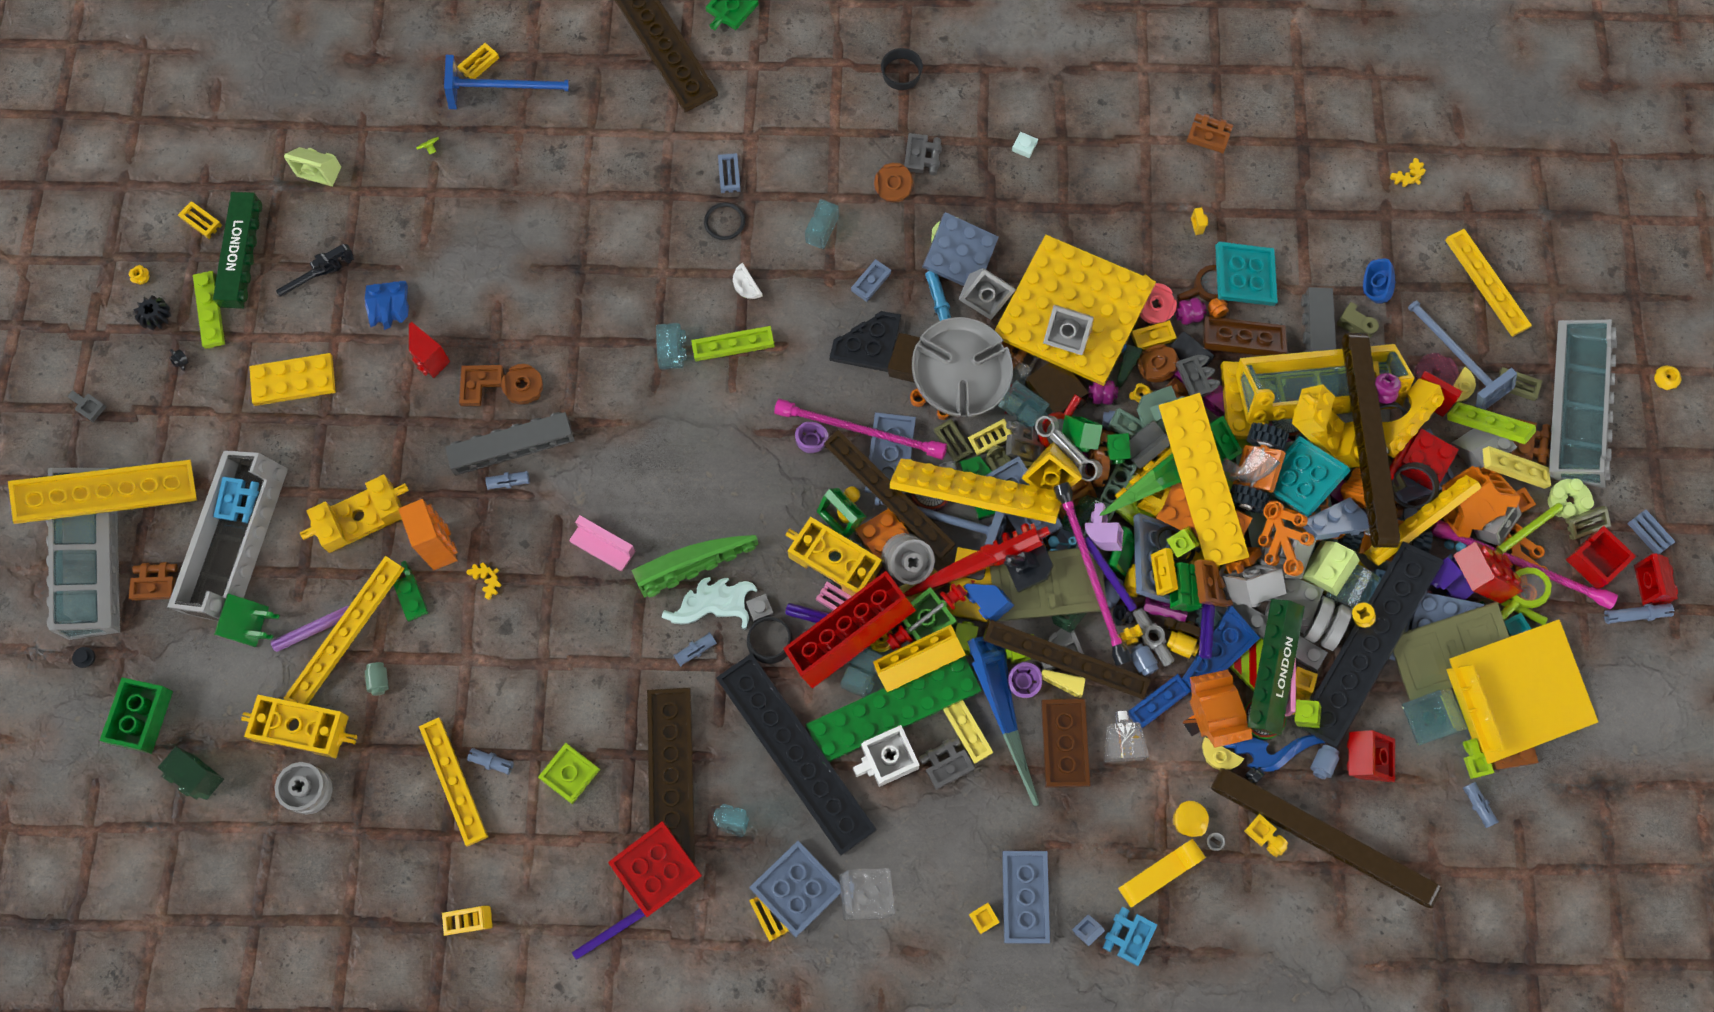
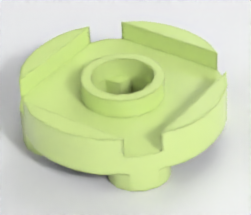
M1564 479L1559 481L1551 488L1548 497L1549 508L1556 503L1562 504L1563 510L1556 514L1559 518L1568 519L1589 511L1594 505L1590 490L1580 479ZM1568 495L1574 498V504L1566 501Z

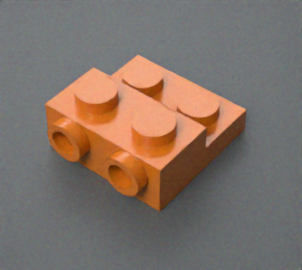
M889 509L857 527L855 530L866 549L880 559L883 547L890 538L897 534H909L903 523L899 522Z

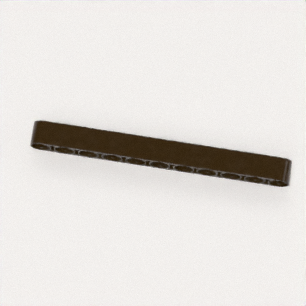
M1344 333L1342 350L1371 543L1374 548H1397L1400 543V533L1378 392L1375 384L1376 379L1370 340L1367 333Z
M1220 768L1211 786V789L1217 794L1256 815L1261 814L1270 823L1418 904L1431 909L1434 907L1442 889L1439 884L1237 774Z

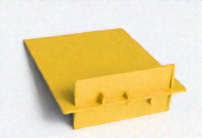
M1555 620L1449 658L1452 668H1448L1446 671L1472 739H1477L1480 752L1484 753L1488 764L1598 723L1560 620Z

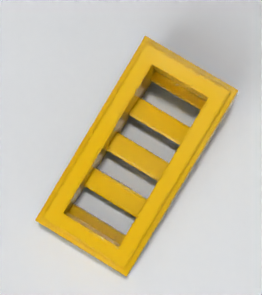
M479 906L442 913L444 936L492 928L490 906ZM470 913H473V925H474V926H471V915H470ZM461 915L464 918V928H462ZM452 916H455L456 929H453Z

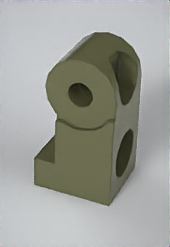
M1350 302L1336 325L1351 333H1367L1370 339L1379 328L1377 320L1372 317H1366L1355 309L1358 305Z

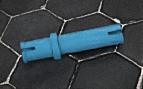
M928 271L925 276L934 301V311L938 314L940 321L951 318L950 305L945 299L939 276Z

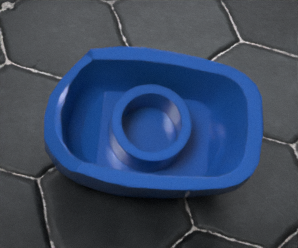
M1386 258L1371 261L1366 267L1363 280V290L1366 296L1374 303L1383 304L1392 298L1395 289L1394 267L1391 261Z

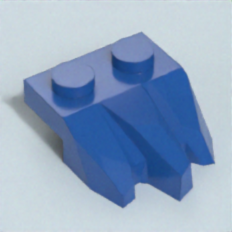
M406 281L366 285L365 307L370 327L376 326L378 322H381L384 330L391 328L393 320L402 323L408 317V285Z

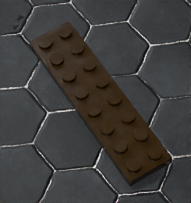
M615 0L684 113L718 96L716 88L660 0Z
M691 688L647 690L649 831L664 821L695 864Z

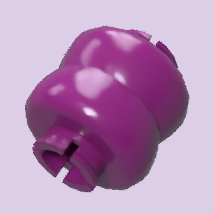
M1198 298L1180 301L1175 311L1178 312L1175 313L1177 320L1181 321L1184 325L1201 322L1207 311H1204L1206 310L1205 303H1201Z
M1389 373L1377 376L1375 384L1379 402L1389 404L1396 401L1401 388L1399 378Z
M1107 380L1104 386L1093 382V385L1088 387V398H1092L1093 404L1103 403L1111 405L1114 399L1117 400L1118 386L1115 387L1113 380Z

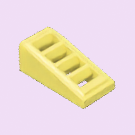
M1005 419L968 437L977 456L988 452L993 446L1006 444L1007 435L1013 433L1006 428L1007 422ZM1001 428H1003L1006 434L1004 437H1002L999 431ZM994 431H995V433L997 434V436H998V438H999V439L996 440V441H995V439H994V437H993V435H992V432H994ZM985 435H988L991 441L990 444H987L984 438ZM980 438L984 445L983 448H980L976 439Z
M1042 670V680L1077 698L1082 697L1085 684L1083 677Z

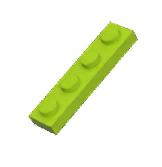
M213 271L194 274L193 281L202 346L208 349L225 345L220 307L213 300L216 275Z
M771 326L691 340L695 362L774 347Z
M1457 402L1447 414V420L1522 444H1526L1536 432V425Z

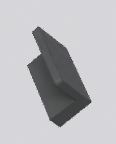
M1151 421L1129 439L1130 459L1141 469L1170 445L1168 436L1155 421Z

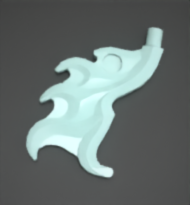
M710 577L704 578L698 584L696 594L690 590L685 595L681 608L673 613L664 610L662 618L670 620L674 624H690L696 622L707 613H713L716 617L736 616L742 619V629L745 630L749 623V615L745 610L744 604L745 596L749 591L757 592V589L753 583L748 581L739 582L730 587L726 586L725 583L729 581V578L720 579L715 584L708 586L707 583L711 579Z

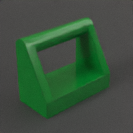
M839 488L829 489L823 496L816 511L835 532L847 539L866 518L860 509ZM831 503L849 521L846 529L826 510Z
M1121 526L1123 529L1122 551H1111L1108 565L1117 578L1125 580L1135 551L1134 534L1129 528Z

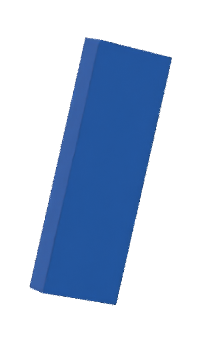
M1177 674L1130 709L1127 714L1141 730L1189 694L1191 690Z

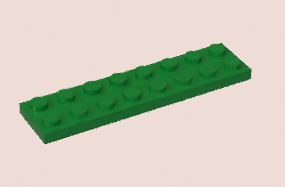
M963 656L897 689L887 692L883 688L811 721L806 726L813 741L828 762H831L861 748V744L866 740L900 725L902 728H905L953 704L982 692L966 657Z

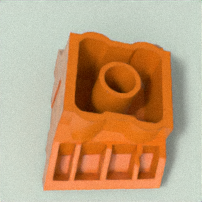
M1473 465L1441 486L1442 491H1445L1454 485L1458 479L1467 475L1478 481L1482 487L1442 517L1458 537L1470 538L1473 529L1482 530L1486 524L1495 518L1505 516L1507 507L1517 508L1521 497L1499 473L1484 467L1480 469Z
M1228 669L1190 677L1192 690L1190 704L1201 736H1207L1214 748L1252 739V730L1247 727L1246 712L1238 690L1233 684V677Z

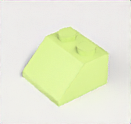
M299 147L284 155L285 160L297 177L332 187L341 169V165L334 155L330 153L322 154L312 148L305 149Z
M1322 540L1308 561L1303 579L1337 596L1360 560L1355 551L1337 542Z

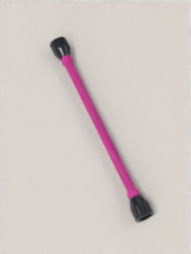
M1065 482L1054 486L1056 498L1063 505L1064 510L1067 511L1068 519L1071 521L1070 524L1075 534V539H1077L1076 542L1079 544L1078 547H1080L1079 550L1083 557V562L1086 565V570H1088L1087 573L1090 575L1089 578H1091L1090 581L1094 588L1095 596H1097L1098 604H1100L1099 607L1102 609V615L1105 617L1106 627L1109 630V635H1111L1110 638H1112V657L1115 665L1132 661L1129 650L1117 634L1116 626H1114V621H1112L1113 618L1110 616L1108 603L1105 600V595H1103L1102 587H1100L1101 584L1098 582L1099 579L1094 569L1093 561H1091L1092 558L1089 556L1088 548H1086L1087 545L1083 538L1082 530H1080L1081 527L1078 525L1079 522L1074 512L1075 510L1073 509V492L1070 483Z

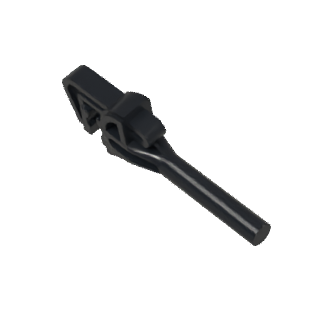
M342 244L327 253L315 255V260L310 262L312 269L277 289V294L281 297L315 277L339 271L343 267L338 259L340 257L347 264L351 263L354 260V256L349 245Z

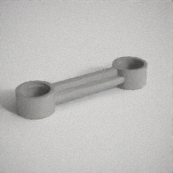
M1051 415L1042 416L1036 421V432L1042 437H1050L1078 466L1082 480L1092 481L1101 476L1102 465L1095 459L1089 460L1059 430V421L1056 417ZM1045 419L1050 420L1052 423V431L1049 434L1042 427ZM1087 463L1094 465L1096 470L1094 477L1086 475L1085 466Z

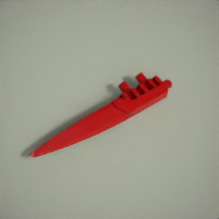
M1033 523L1030 525V529L1028 524H1022V534L1018 535L1017 531L1012 532L1013 538H1011L1009 533H1003L1001 536L1003 543L999 544L995 540L993 541L994 545L986 544L980 547L981 550L932 574L921 583L907 590L904 595L908 597L922 593L930 587L934 589L990 566L1004 564L1007 555H1019L1022 552H1029L1042 546V538L1051 534L1049 528L1046 526L1037 530Z

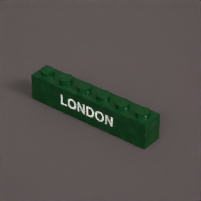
M231 192L213 295V300L220 308L244 309L245 301L248 299L247 286L251 281L250 268L254 263L253 249L257 244L256 231L260 226L259 212L262 211V202L253 192Z
M1271 599L1247 726L1264 733L1282 735L1305 606L1290 600Z

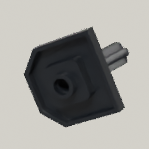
M1044 545L1029 552H1022L1019 555H1007L1004 561L1018 593L1048 580L1054 566Z

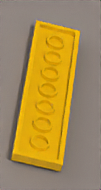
M1201 393L1158 405L1204 559L1214 561L1217 566L1249 558L1248 549Z
M900 459L890 481V489L1056 524L1061 508V503L1056 498L1053 489L1049 490L1034 485L1001 480L992 476H982L972 472L944 468L930 463L925 464L911 459Z
M191 460L8 481L14 524L197 501Z

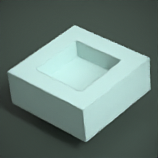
M1020 132L1012 147V151L1030 158L1038 139Z

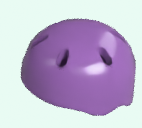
M804 422L795 432L796 444L805 453L821 451L829 437L827 430L816 422Z
M1028 662L1019 663L1014 666L1008 675V685L1011 692L1022 698L1036 695L1042 685V674L1039 668Z

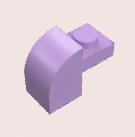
M1095 503V511L1091 513L1092 523H1085L1088 536L1095 546L1102 550L1122 551L1123 529L1119 523H1108V514L1099 516L1106 507L1104 503Z

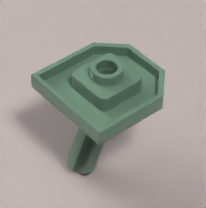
M1172 385L1142 396L1136 410L1143 428L1151 421H1155L1162 431L1166 432L1158 405L1181 399L1185 396L1176 398Z

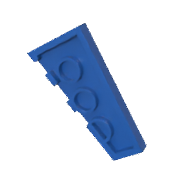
M1233 606L1228 607L1213 631L1212 657L1210 659H1202L1198 653L1182 679L1190 689V677L1228 669L1260 639Z

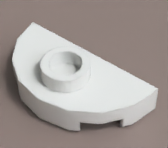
M741 263L733 275L735 290L747 299L763 297L762 292L748 270Z

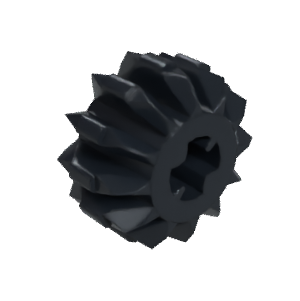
M153 295L149 299L143 297L144 301L142 303L137 302L139 307L133 309L136 314L134 316L136 321L143 328H149L154 331L157 326L162 329L163 323L168 324L166 318L172 317L169 312L170 306L160 297L156 298Z

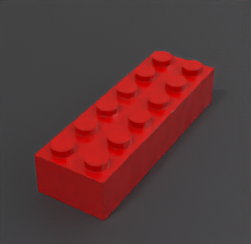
M885 571L783 649L800 676L813 689L915 612L916 609L889 573Z

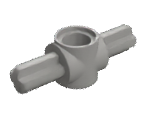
M1143 608L1132 613L1133 617L1140 625L1143 633V644L1145 646L1148 645L1151 651H1155L1163 666L1172 664L1174 658L1165 645L1167 640L1164 630L1156 623L1153 624ZM1155 633L1158 636V641L1150 640L1148 634Z

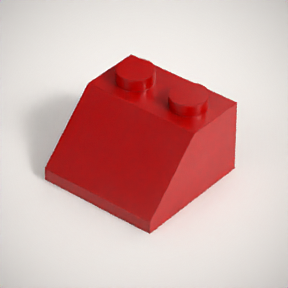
M413 322L409 324V352L413 356L411 360L418 366L417 369L423 375L429 374L434 379L451 361L441 345Z
M1655 553L1634 565L1643 606L1645 604H1667L1678 599V588L1674 584L1673 568L1669 563L1668 557Z
M1373 730L1349 732V739L1347 741L1349 750L1347 769L1349 776L1363 780L1395 782V738Z

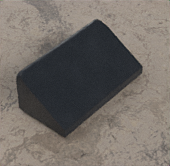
M1185 331L1170 346V348L1175 350L1180 360L1195 355L1208 356L1207 363L1202 367H1207L1214 358L1210 351L1204 349L1200 343Z

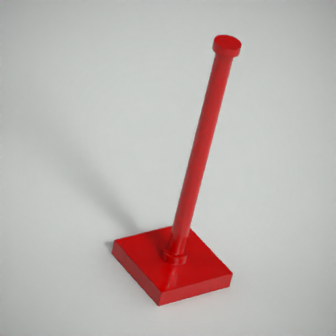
M1424 371L1419 378L1440 385L1444 401L1434 412L1443 417L1460 397L1462 391L1427 371ZM1416 435L1408 441L1404 449L1393 459L1389 467L1391 481Z

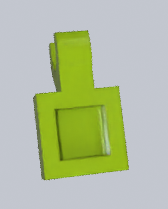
M1477 739L1464 741V749L1469 754L1468 757H1464L1470 779L1493 774L1492 764H1488L1484 753L1480 752Z

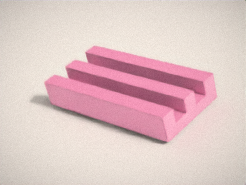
M826 582L819 596L816 597V601L833 611L837 606L823 599L824 595L840 605L845 601L828 592V589L846 600L852 596Z

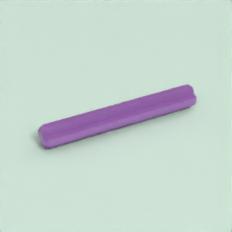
M345 606L272 640L271 646L273 650L278 652L336 625L349 606Z

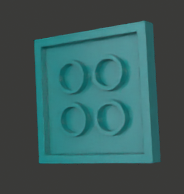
M1218 242L1215 245L1218 300L1275 306L1278 303L1274 248Z
M1299 436L1285 452L1274 492L1271 494L1309 518L1345 478L1350 469L1339 460Z

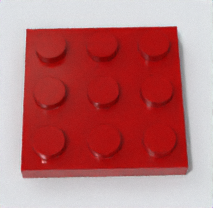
M664 821L660 822L608 862L646 917H649L702 876Z

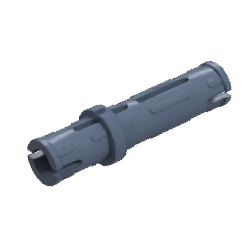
M1671 603L1661 605L1645 604L1644 607L1606 610L1604 614L1608 616H1604V620L1607 624L1644 619L1653 621L1655 618L1672 617L1674 613L1669 611H1674Z

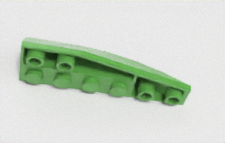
M756 535L734 536L689 545L667 553L631 571L644 598L647 596L654 597L660 593V590L666 587L673 588L683 579H692L705 569L707 571L714 569L718 566V563L724 560L728 562L735 559L739 553H748L754 550L759 545Z

